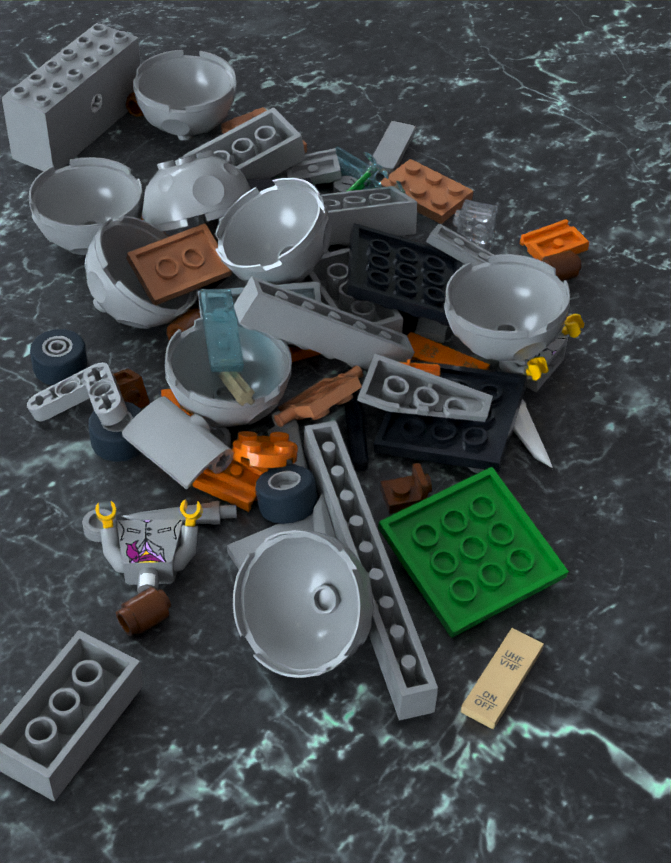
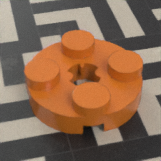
M242 431L238 433V439L233 442V459L240 463L241 457L250 459L249 466L285 467L288 459H291L292 463L297 461L298 446L294 442L289 441V434L284 432H272L270 436H257L255 432Z

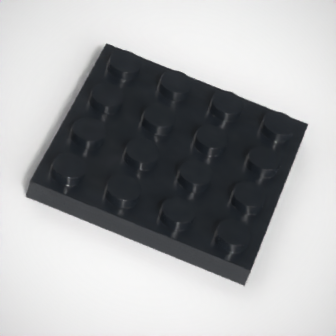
M354 223L350 232L346 295L352 296L359 301L373 302L387 309L400 310L417 318L424 317L437 321L444 326H450L444 310L446 287L451 276L462 267V262L436 247Z
M411 360V363L440 365V377L492 395L493 398L485 422L387 411L374 441V452L482 470L493 467L496 472H499L527 387V375Z

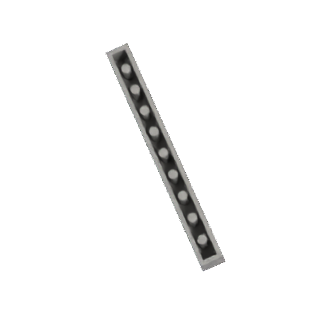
M336 420L304 426V454L310 471L314 475L319 496L322 493L324 495L335 537L351 549L370 576L375 614L372 616L369 637L398 719L400 721L434 713L438 686Z

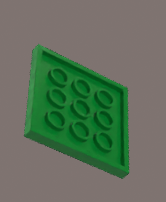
M493 467L379 521L378 524L379 531L451 638L565 579L569 572Z

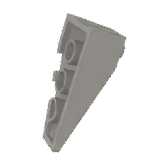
M374 354L357 401L389 412L485 422L493 396Z

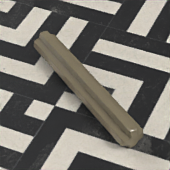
M231 363L226 367L220 364L218 369L221 373L218 376L241 406L245 403L254 404L255 400L252 396L255 392Z

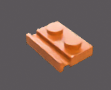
M567 219L523 234L520 239V244L527 247V252L533 258L540 261L545 256L568 250L573 251L574 254H579L587 251L589 247V241L574 226L570 227Z
M241 457V463L232 459L229 466L220 473L215 474L209 468H206L192 484L193 487L249 512L252 503L257 501L256 481L269 469L249 466V460Z

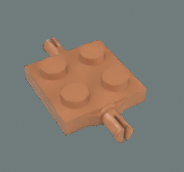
M356 365L337 377L324 378L278 407L282 412L274 416L276 424L279 427H283L293 419L302 420L308 417L317 420L329 414V408L333 405H341L350 401L353 398L352 393L362 388L359 378L363 377L361 368Z

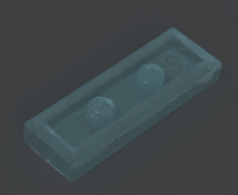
M200 289L199 299L211 372L243 371L244 362L231 289Z

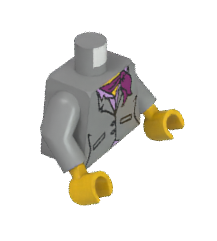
M580 314L568 316L559 336L541 353L519 363L499 361V368L503 372L527 375V387L537 392L564 360L569 335L572 338L580 335V328L584 327Z
M186 499L182 501L180 511L186 518L185 525H183L182 519L117 520V526H113V519L116 517L115 504L111 501L112 513L108 516H103L99 512V503H97L95 508L96 516L103 523V528L100 529L103 554L116 572L124 573L125 583L137 585L138 594L149 587H154L158 591L159 584L173 583L177 572L182 571L195 556L199 528L195 524L196 520L203 513V508L199 501H197V510L193 514L186 513L188 503Z

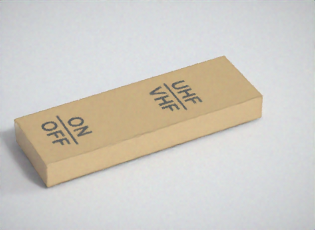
M511 628L462 704L461 713L494 730L541 654L544 643Z

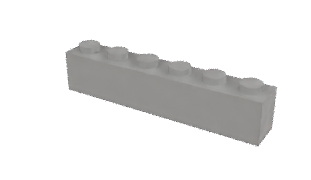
M251 276L233 305L239 324L244 328L252 331L256 329L267 333L276 340L283 339L289 341L303 350H314L328 359L336 358L346 362L351 367L357 365L368 370L374 354L397 362H407V359H411L415 353L405 334Z

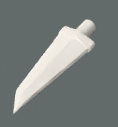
M522 399L513 431L535 459L553 468L526 408V403Z

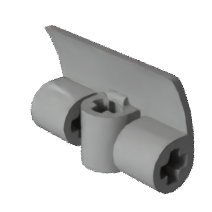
M165 396L157 398L146 406L122 431L123 438L185 489H188L206 468H209L215 474L224 471L231 463L234 455L231 448L211 433L208 423L202 416L194 414L190 417Z

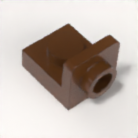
M129 368L114 373L125 402L133 403L139 408L149 405L150 401L142 376Z
M420 463L413 464L412 476L380 482V491L388 513L400 512L428 498V493L432 492L430 476L428 473L424 474Z

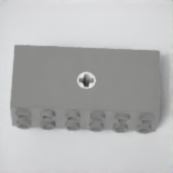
M96 23L2 96L12 159L42 171L51 166H54L55 170L61 169L70 162V159H74L128 112L125 104L127 97L134 91L133 79L136 77V69L141 65L139 38L125 31H119L104 24Z

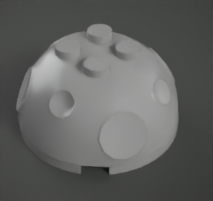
M184 50L168 51L147 59L136 69V77L133 79L134 93L137 104L149 123L162 131L177 135L180 140H189L194 135L208 133L228 116L235 98L236 75L233 67L226 60L215 54L199 51L200 56L184 55Z
M213 150L196 154L197 159L195 154L179 157L175 160V163L174 160L157 164L159 170L145 189L142 219L163 232L189 226L187 218L205 214L206 221L221 218L233 203L251 190L244 174L235 165L215 156Z
M97 157L70 159L69 166L55 170L54 166H51L35 178L29 190L31 217L38 228L50 242L73 254L86 255L88 247L98 229L109 219L116 221L120 220L123 216L141 219L144 201L140 179L136 180L131 174L129 167L110 159Z
M299 178L273 180L275 186L260 192L255 187L233 203L222 217L215 233L218 239L216 252L221 261L238 278L248 283L251 276L275 285L301 283L304 277L309 275L320 262L329 246L331 220L325 202L317 189L308 181Z
M123 216L120 220L116 221L109 219L98 229L88 247L85 258L87 284L92 296L95 298L93 304L97 310L108 313L119 323L148 329L174 321L195 303L198 289L159 305L152 304L126 259L128 252L169 237L154 225L130 216Z
M514 254L488 256V262L473 267H471V262L463 265L449 279L446 287L444 310L452 332L473 353L485 359L510 361L513 363L522 362L541 353L559 336L564 327L570 307V289L566 280L563 284L556 276V269L543 261Z
M211 315L194 320V326L182 333L178 329L171 337L165 353V379L180 407L191 415L198 414L202 416L208 425L219 428L251 425L267 416L278 406V402L283 397L291 376L292 358L288 345L283 339L276 340L267 333L256 329L252 331L244 328L239 324L237 315ZM231 363L254 390L255 393L252 396L255 400L254 404L245 403L241 406L218 376L221 373L218 369L220 364L226 367Z
M290 529L265 538V542L253 553H248L240 566L234 584L233 613L240 637L245 636L256 653L253 657L258 662L280 675L305 678L318 676L333 670L349 659L364 644L371 629V620L375 613L369 573L366 572L363 565L348 546L324 533L305 529Z

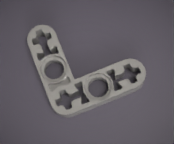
M103 362L94 364L38 392L27 402V408L36 421L50 419L89 398L95 413L103 425H114L120 422L127 414V407L116 378L108 364Z

